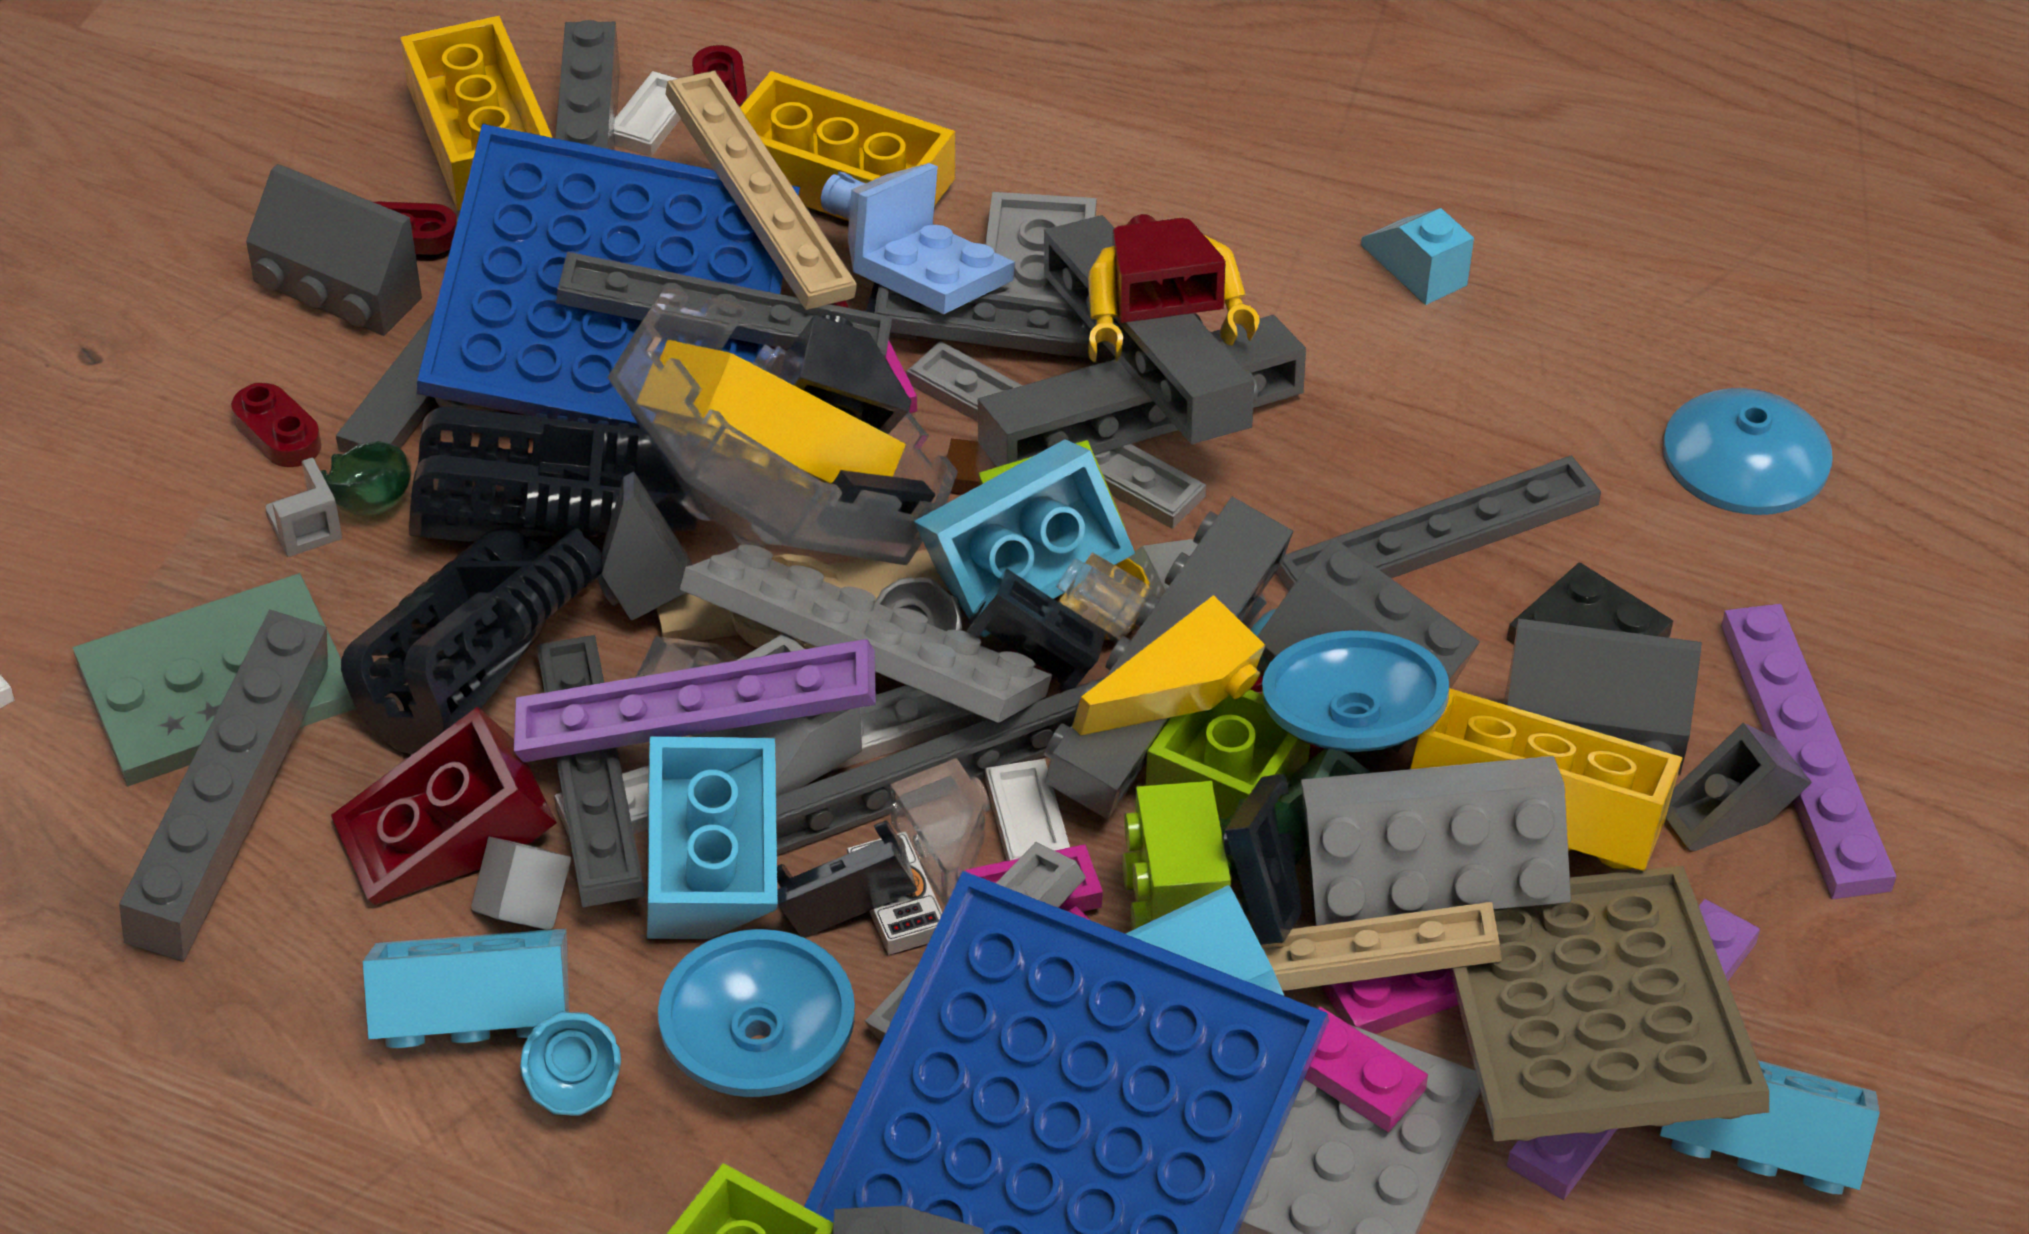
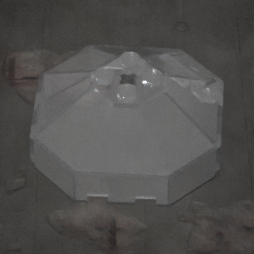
M665 287L607 378L680 488L686 494L683 500L684 507L697 518L706 521L713 520L732 532L734 539L741 545H754L761 548L764 545L907 566L923 543L914 521L947 503L958 473L947 457L938 455L935 461L931 463L921 451V447L929 435L911 413L908 412L888 434L906 444L893 477L923 480L935 493L932 502L920 501L913 513L907 514L897 512L902 503L896 496L861 490L853 504L838 501L842 491L837 485L817 480L730 425L719 411L709 409L703 418L702 414L693 404L702 388L679 359L669 358L664 366L659 360L667 340L721 351L747 309L738 303L713 297L707 298L701 310L685 307L684 305L689 299L683 290ZM765 344L754 362L750 363L779 378L787 351L778 345L775 349H772Z

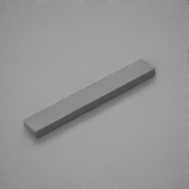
M941 341L906 371V375L913 387L977 422L978 398L1023 386ZM1132 444L1094 454L1112 496L1172 529L1206 497V484Z

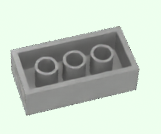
M1554 756L1301 779L1310 891L1316 925L1492 902L1493 909L1571 902L1565 787Z

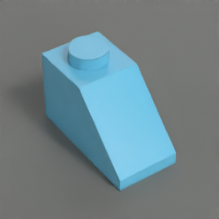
M1442 208L1403 218L1365 235L1361 239V246L1425 305L1468 284L1474 237Z

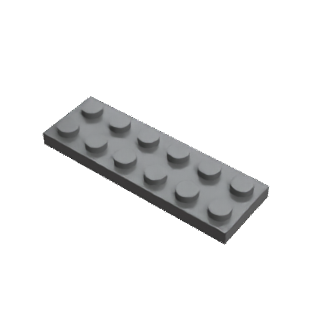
M740 545L734 550L720 555H713L710 559L685 567L680 590L816 647L868 639L875 650V672L997 723L1046 697L1052 675L1034 668V661L1027 656L1007 651L998 653L980 645L981 640L971 633L961 630L944 631L927 624L928 618L922 613L906 608H896L893 610L875 602L876 597L866 590L856 587L840 588L823 581L824 575L821 572L805 566L795 565L789 567L772 560V553L764 548L754 545Z

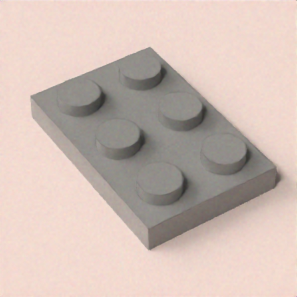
M992 192L985 245L990 246L995 253L1015 261L1013 281L989 292V294L1069 304L1044 276V229L1096 217L1097 198Z

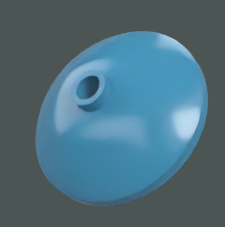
M1749 388L1716 390L1699 395L1684 403L1670 418L1663 441V453L1666 464L1674 478L1687 491L1715 507L1742 514H1776L1806 504L1819 494L1825 486L1833 459L1832 448L1827 434L1809 413L1797 404L1779 395Z
M1338 631L1304 639L1280 652L1265 670L1262 682L1263 703L1270 717L1279 726L1298 739L1318 747L1337 751H1374L1407 742L1423 733L1439 720L1449 700V679L1444 666L1438 658L1417 643L1381 632Z
M768 929L743 930L707 941L687 954L676 965L661 991L658 1006L659 1030L664 1047L672 1061L697 1083L709 1089L734 1096H772L795 1090L810 1083L826 1072L844 1052L853 1032L855 1022L854 994L851 983L841 965L831 954L816 943L783 931ZM757 1035L766 1036V1038L762 1039H751L752 1037Z

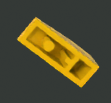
M1213 595L1081 696L1072 728L1080 735H1086L1210 710L1229 695L1233 699H1238L1255 684L1260 676L1257 666L1265 644Z

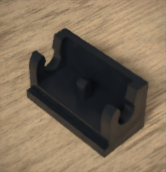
M1007 568L971 615L969 620L971 625L967 630L978 637L985 629L1024 656L1032 659L1036 664L1059 678L1058 682L1061 684L1057 690L1061 693L1075 689L1088 671L1097 663L1106 636L1104 632Z
M887 820L874 825L877 834L882 840L794 877L784 864L777 866V882L780 886L777 889V903L801 937L805 938L918 890L904 843Z

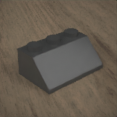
M277 164L271 169L246 240L254 282L261 284L267 289L276 290L302 301L312 308H318L345 319L355 326L364 327L385 336L422 299L410 217L283 165Z
M1335 538L1326 545L1302 572L1257 636L1265 644L1262 656L1269 661H1272L1289 646L1325 633L1354 630L1381 632L1399 636L1419 644L1438 658L1448 674L1449 688L1455 684L1480 643L1476 638ZM1406 742L1390 748L1398 753Z
M1518 618L1504 704L1683 757L1678 775H1681L1690 737L1702 642Z

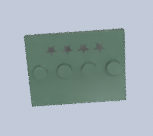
M300 573L72 647L77 665L127 787L191 764L269 609L325 626ZM328 630V669L299 728L357 709L343 680L341 657Z

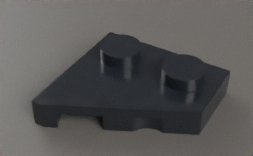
M1285 774L1261 777L1226 827L1224 833V850L1227 860L1231 865H1236L1243 888L1241 893L1242 910L1248 921L1253 922L1260 945L1283 943L1302 914L1299 882L1295 871L1296 855L1293 833L1278 834L1275 804L1281 795L1289 794Z

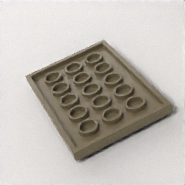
M1684 866L1571 877V902L1493 909L1502 961L1449 968L1494 1142L1505 1140L1528 1141L1543 1136L1581 1132L1594 1134L1609 1129L1647 1125L1668 1126L1676 1122L1714 1118L1735 1119L1743 1115L1769 1113L1768 1085Z

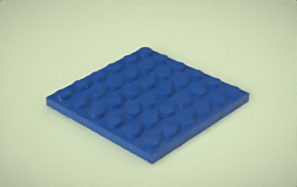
M482 124L417 379L416 394L536 417L537 413L547 414V418L557 419V415L567 416L568 421H578V418L588 419V423L598 424V420L609 421V425L619 426V423H628L629 428L639 429V425L662 427L658 425L661 414L641 405V402L667 340L729 352L766 371L770 346L556 303L558 286L567 252L780 294L783 281L781 271L715 170ZM792 186L797 195H799L800 187ZM662 427L670 434L675 444L706 449L702 446L705 441L704 439L694 434L691 437H686Z
M962 871L804 1207L834 1223V1209L906 1206L983 1228L985 1234H1238L1329 1023L1328 1013Z

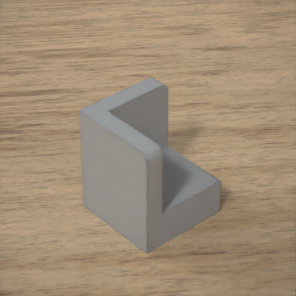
M313 457L302 461L307 491L269 503L265 507L267 517L288 557L343 539L335 498Z
M489 836L471 909L499 920L547 930L552 929L555 924L571 857L543 848Z

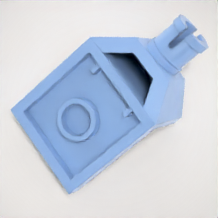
M927 163L886 174L868 183L858 181L845 172H839L838 175L833 174L823 187L821 205L825 211L849 219L848 243L854 273L942 314L948 313L1013 281L1015 261L995 253L988 245L973 243L953 234L952 230L948 227L933 225L938 166Z

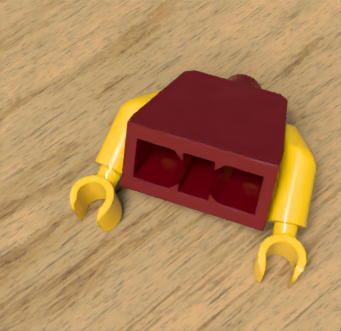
M1140 214L1133 217L1127 225L1117 226L1113 229L1112 246L1102 249L1089 271L1090 318L1096 319V326L1090 332L1088 347L1089 357L1093 362H1096L1097 344L1102 341H1107L1114 345L1116 349L1115 361H1118L1121 357L1123 335L1118 326L1113 324V318L1119 317L1121 323L1221 310L1224 309L1225 303L1228 313L1221 325L1220 335L1223 341L1230 346L1234 344L1237 338L1235 323L1244 327L1249 341L1252 340L1259 325V315L1256 310L1242 303L1241 298L1245 297L1246 293L1231 249L1204 235L1187 218L1156 221L1148 214Z

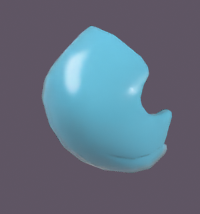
M560 1011L538 1023L528 1036L521 1054V1076L534 1102L554 1115L581 1116L604 1104L612 1095L621 1067L620 1047L616 1044V1037L607 1025L585 1012Z

